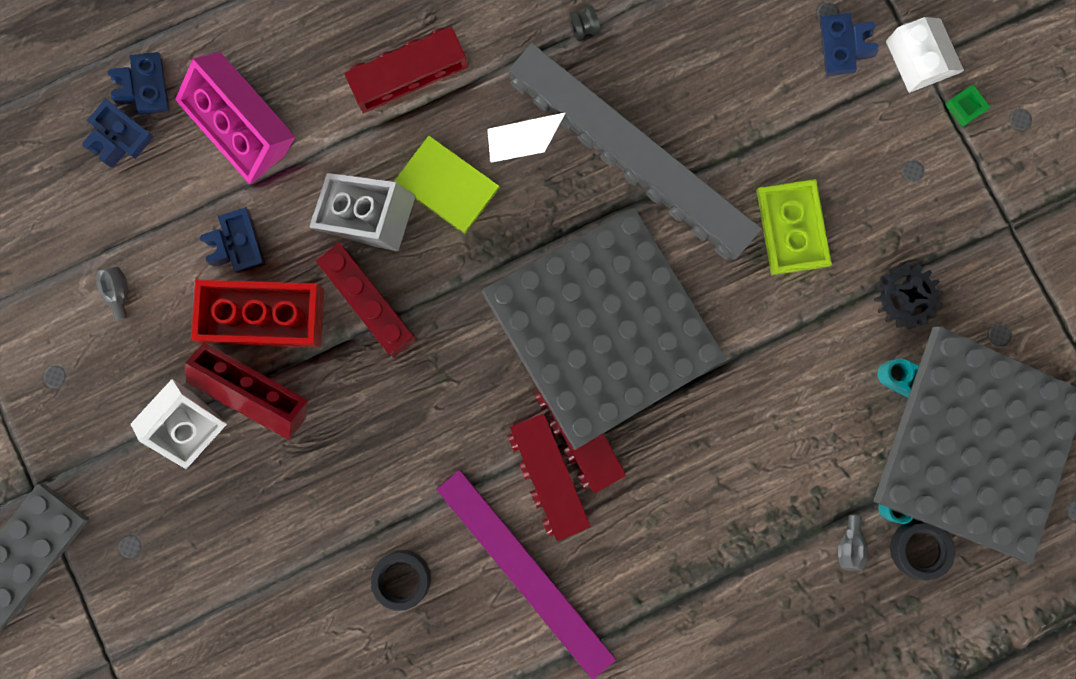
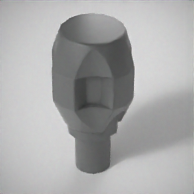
M119 267L98 270L96 277L98 292L104 301L108 303V307L111 306L114 320L127 318L124 303H126L128 285L124 273Z
M849 515L848 530H845V534L838 545V560L840 567L844 570L863 571L868 560V546L861 531V516Z

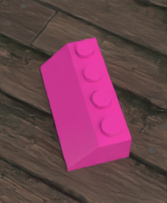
M221 52L192 59L175 100L249 184L254 183L286 155L296 136Z

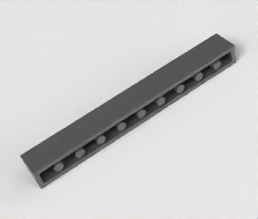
M533 43L529 45L509 68L510 83L519 93L524 94L526 92L533 98V103L543 112L548 110L553 115L565 113L559 124L565 130L570 128L578 134L577 138L587 148L594 147L601 153L600 157L606 164L611 167L616 165L624 172L623 176L633 185L638 183L646 190V195L657 204L661 202L669 208L668 212L675 220L679 222L685 221L692 227V233L700 240L705 241L707 239L715 246V252L726 260L730 258L735 261L760 232L761 228Z

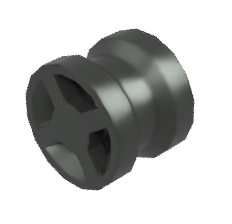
M592 5L586 6L581 12L575 10L569 12L570 24L577 41L584 39L587 34L596 35L600 33L598 17Z

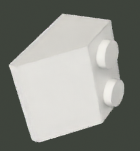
M924 17L900 26L886 41L909 93L964 71L946 29L939 18Z
M173 379L131 423L141 443L185 469L191 465L227 425L199 397Z

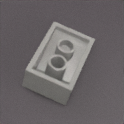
M327 173L309 228L369 246L399 251L416 196L397 182Z

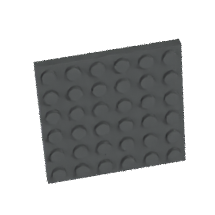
M635 208L482 290L483 296L574 450L727 360Z
M933 327L873 502L1023 562L1033 564L1076 432V387L945 328Z

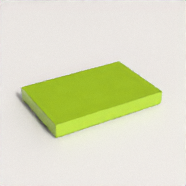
M430 136L426 138L394 181L414 194L416 200L463 234L468 232L500 189L499 185Z
M816 179L758 188L756 192L771 275L831 266V257Z

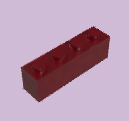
M451 26L446 29L438 28L432 31L430 36L421 40H410L403 45V48L396 51H385L379 54L375 60L368 63L355 64L350 68V71L344 74L357 104L364 114L467 69L468 64L464 51Z
M340 242L315 260L390 356L395 358L417 340Z
M204 342L185 362L186 383L287 440L291 439L306 419L307 399Z
M540 391L534 394L541 409L548 408L553 418L548 422L556 437L562 434L567 445L562 448L570 463L576 461L582 472L578 473L577 476L585 491L591 488L595 494L626 477L604 433L574 450Z
M544 413L511 426L512 433L507 435L513 451L519 450L524 460L519 463L525 480L531 478L535 490L530 491L536 507H543L547 518L543 519L542 522L548 537L554 535L558 542L591 528Z

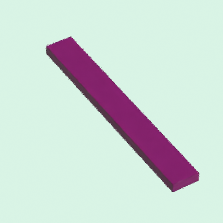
M461 470L436 489L591 679H595L616 661L613 654Z

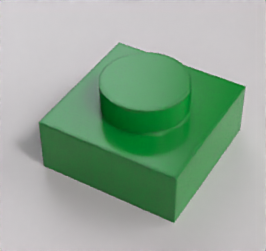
M971 85L945 104L962 127L991 108L974 85Z

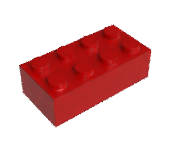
M195 280L191 340L198 343L204 342L206 344L321 348L324 288L313 283Z

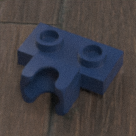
M851 13L820 18L826 77L856 73V60L869 59L877 55L878 44L866 43L863 40L873 35L876 27L874 22L854 24L852 27Z
M159 52L129 55L131 69L123 67L108 70L107 73L114 84H124L120 89H114L110 93L116 104L136 103L137 111L140 115L170 111L162 58Z
M105 98L86 120L96 129L89 134L82 145L94 154H98L103 149L99 160L109 167H114L125 153L136 159L154 136Z
M247 207L219 215L218 219L222 230H214L200 236V240L207 245H217L216 251L206 257V262L211 266H220L231 262L234 272L241 273L266 265L252 216Z

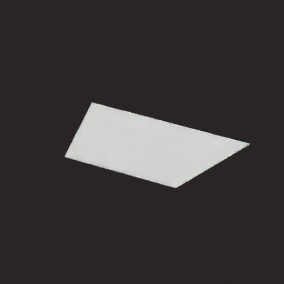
M565 113L489 128L490 163L545 152Z

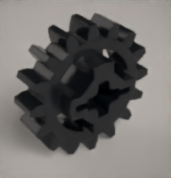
M905 263L900 266V269L897 266L889 269L890 275L886 273L880 277L884 284L875 286V290L881 292V295L874 298V301L882 303V307L877 311L878 313L886 311L888 314L885 319L886 322L895 319L897 328L903 327L906 324L908 329L916 328L917 324L919 326L928 324L927 318L932 319L937 316L933 308L942 307V303L937 301L936 297L942 295L943 291L935 289V286L940 282L939 279L933 281L929 279L932 273L931 270L921 273V265L918 264L911 269L909 263ZM906 277L902 285H894L897 279ZM915 308H923L920 313L911 316Z

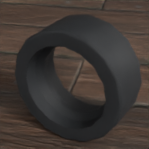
M920 520L910 521L898 527L892 536L890 544L891 558L897 568L907 576L924 581L936 580L947 574L954 563L956 552L954 541L949 533ZM918 532L929 533L938 542V557L934 564L928 568L915 567L906 558L905 549L907 541L913 534Z
M396 550L385 555L375 565L371 575V590L375 599L383 607L393 611H406L417 606L426 596L431 584L430 570L426 561L417 553L409 550ZM396 562L411 564L419 576L417 590L406 598L391 596L383 584V576L386 569Z

